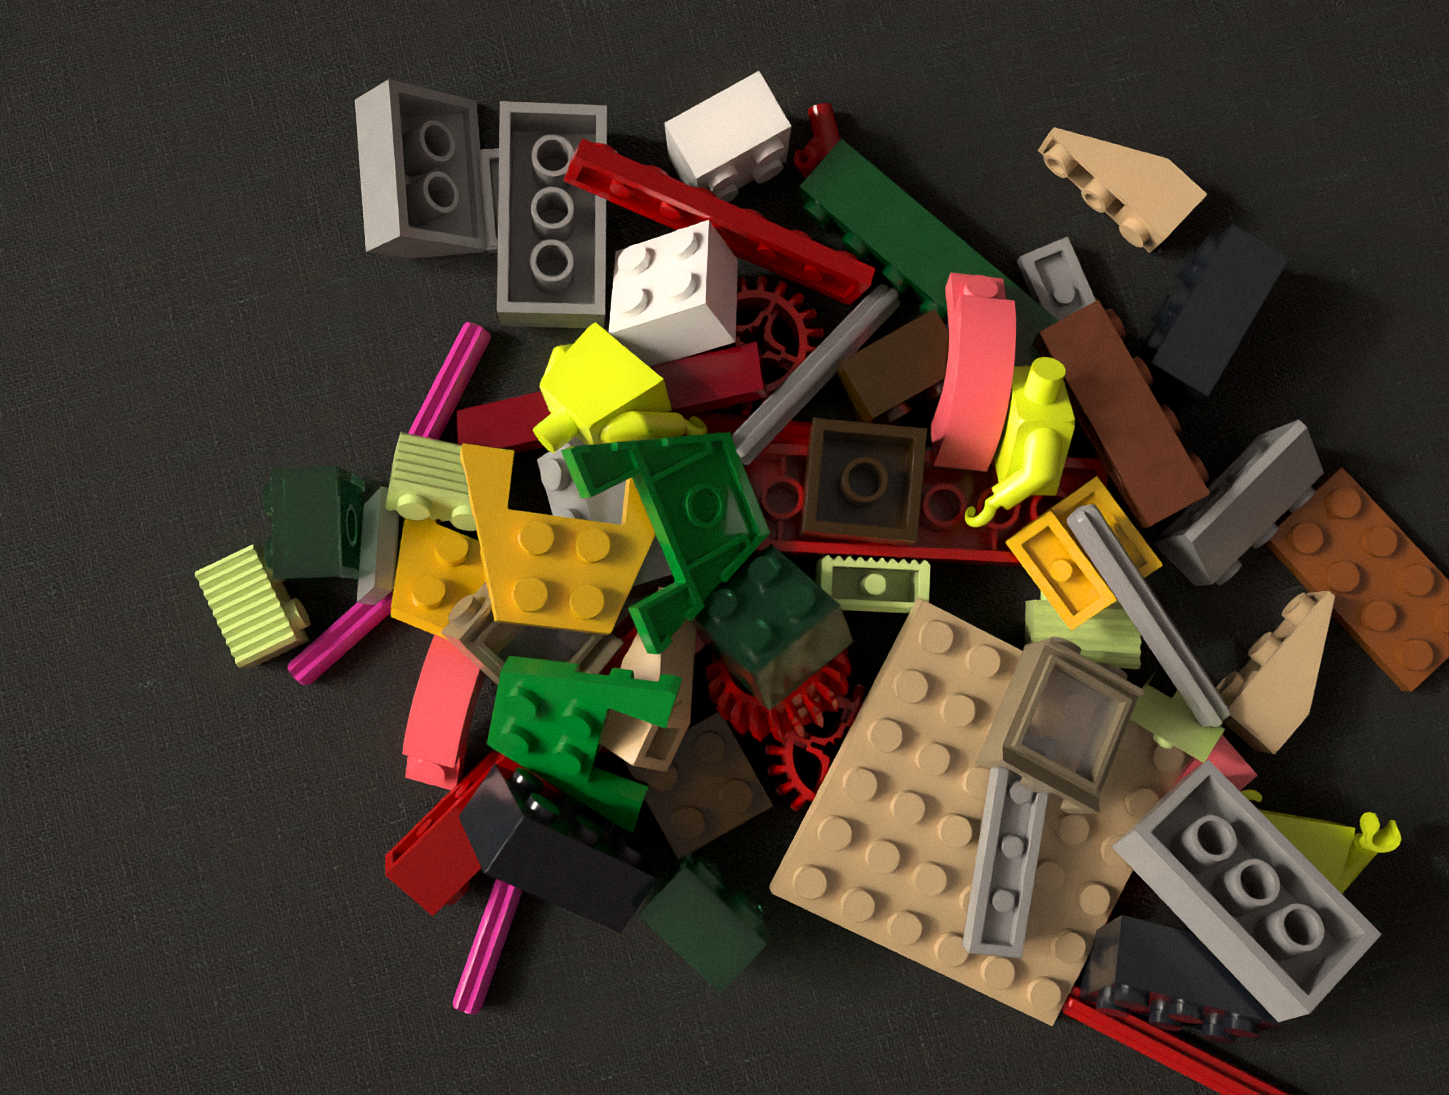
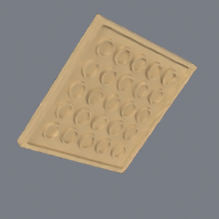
M917 597L769 888L772 894L1053 1026L1091 952L1096 930L1105 925L1133 871V868L1112 846L1174 787L1177 778L1192 756L1176 746H1173L1171 749L1161 747L1153 740L1154 734L1129 719L1099 795L1100 813L1069 814L1060 809L1063 798L1054 793L1048 794L1022 959L968 953L962 946L991 770V768H984L976 764V761L1023 651ZM1053 669L1026 734L1050 737L1057 741L1054 762L1075 772L1105 697Z

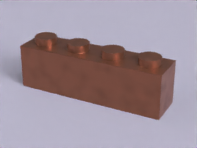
M1098 299L1040 331L1033 340V344L1041 357L1056 359L1064 365L1066 369L1064 383L1073 414L1139 529L1152 526L1209 495L1210 492L1204 484L1209 481V476L1199 457L1194 452L1187 454L1177 437V434L1181 433V427L1173 411L1166 404L1160 406L1149 387L1153 385V378L1148 367L1140 357L1136 356L1132 359L1122 339L1126 337V332L1119 317L1112 309L1105 311Z

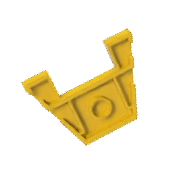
M463 443L460 459L466 476L472 517L475 519L481 548L480 555L494 622L600 635L611 634L656 535L633 479L626 480L621 525L508 509L514 451Z
M428 517L424 520H410L405 518L391 604V617L448 640L441 631L450 622L448 620L449 613L461 599L468 595H474L486 582L480 555V543L478 540L441 526L442 521L440 519L432 520ZM498 623L484 639L483 643L497 654L525 626Z

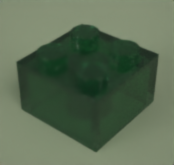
M337 466L270 469V483H267L264 487L263 503L266 514L271 516L272 537L266 539L264 554L267 568L273 571V579L302 584L357 582L359 579L364 510L363 478Z
M772 544L736 571L727 582H722L703 601V609L692 620L704 646L769 711L853 643L841 605Z
M689 853L680 858L649 891L643 900L639 917L722 994L767 945L764 927L766 922L761 917L764 911L744 891L740 890L735 896L722 880L725 876L723 871L705 854L702 853L696 859Z

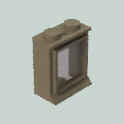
M486 582L474 595L464 597L453 607L448 616L450 622L441 631L454 646L497 685L501 670L509 656L579 664V672L599 674L624 644L623 641L612 633L600 635L494 622Z
M1050 637L1046 640L1025 645L976 764L984 768L1006 767L1022 776L1019 784L1025 789L1035 793H1054L1063 798L1060 809L1069 814L1100 813L1099 795L1139 696H1143L1145 690L1127 681L1128 675L1123 670L1110 664L1095 663L1080 655L1081 648L1075 643L1060 637Z

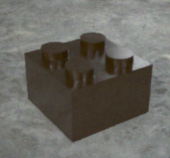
M934 308L842 360L831 382L854 422L896 426L906 419L905 416L913 411L911 406L920 402L923 409H926L939 402L946 376L949 332Z
M813 418L809 428L800 536L904 546L917 542L927 428Z
M717 710L688 726L667 772L626 763L635 782L648 786L645 800L678 860L773 806L769 794L731 726L726 720L722 719Z

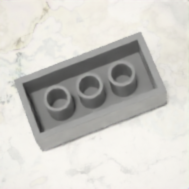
M500 101L497 314L500 326L588 328L596 322L604 329L606 199L563 180L569 163L582 138L593 143L607 144V105Z
M1209 759L1183 777L1112 846L1278 1022L1310 1014L1382 935Z

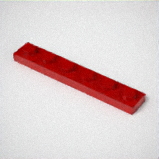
M582 138L567 168L563 181L672 229L678 230L710 220L735 256L844 304L850 305L871 286L875 268L860 262L855 255L846 251H835L813 241L808 234L802 231L788 230L772 223L755 210L741 209L717 198L708 189L692 187L671 178L664 170L656 166L642 165L620 155L613 147L607 144L593 143Z

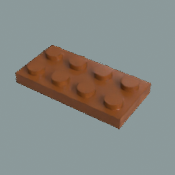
M1342 467L1334 469L1313 488L1315 490L1314 495L1303 506L1294 512L1288 511L1275 523L1279 529L1264 544L1309 592L1330 591L1335 595L1331 616L1402 691L1412 692L1449 657V580Z

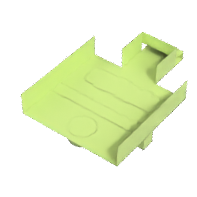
M1152 675L1142 687L1145 692L1143 696L1138 697L1130 720L1154 734L1153 740L1161 747L1171 749L1173 746H1176L1205 763L1225 729L1220 726L1216 728L1202 726L1178 690L1170 698L1148 685L1153 677Z

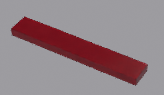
M757 341L649 366L664 379L672 408L670 412H677L682 416L768 397L762 353ZM542 392L457 410L458 444L462 445L465 443L513 450L514 454L545 447L533 432V428L551 414Z

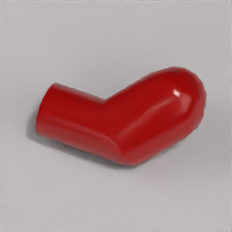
M831 103L817 104L808 109L813 137L802 150L797 149L793 157L796 170L804 177H808L840 140Z

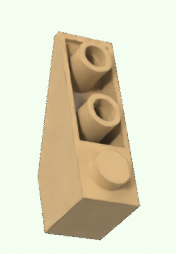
M1054 127L1038 149L1044 156L1045 164L1054 174L1061 178L1067 177L1081 190L1084 201L1092 209L1108 214L1120 225L1119 230L1129 243L1136 247H1144L1149 253L1163 242L1207 195L1205 191L1168 158Z
M659 586L657 592L663 589L664 587ZM697 615L692 621H685L671 637L673 642L665 651L658 655L646 652L640 635L637 632L629 651L623 658L620 669L633 670L634 679L658 682L661 674L676 675L683 678L666 729L610 709L601 744L633 766L667 772L691 720Z
M1330 591L1301 593L1292 599L1282 612L1285 620L1273 634L1271 632L1265 633L1251 646L1248 651L1251 659L1239 673L1236 671L1230 673L1216 687L1230 709V715L1223 720V723L1228 725L1232 731L1256 751L1275 754L1310 713L1335 595Z

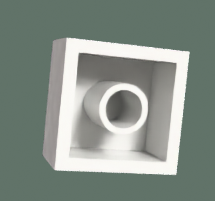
M760 71L665 122L668 159L683 183L692 187L708 189L717 198L730 202L738 195V188L753 180H756L757 183L766 182L783 170V163L787 161L791 125Z
M710 220L616 251L609 334L648 366L674 361L736 342L738 259Z

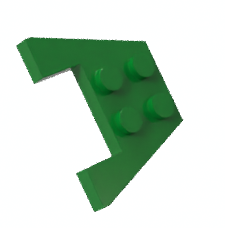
M730 432L578 445L561 450L581 498H591L630 478L635 483L675 579V582L628 607L648 654L658 655L665 651L673 642L671 639L673 634L685 621H692L703 609V601L720 582H727L770 534L740 456L736 452L737 449Z
M509 656L500 673L487 745L623 829L633 832L648 786L595 767L609 712L612 709L666 729L683 678L676 675L661 674L658 682L634 679L633 670L612 668L609 676L579 672L580 667L576 663Z

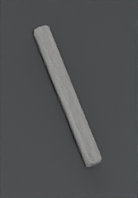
M884 283L877 285L732 435L737 449L736 452L740 456L744 467L748 466L836 374L839 363L855 354L900 306L899 292L894 287L889 288Z
M1090 504L1082 505L1075 509L1067 518L1068 526L1199 723L1204 727L1212 726L1214 728L1222 725L1223 720L1230 715L1229 707L1098 507Z

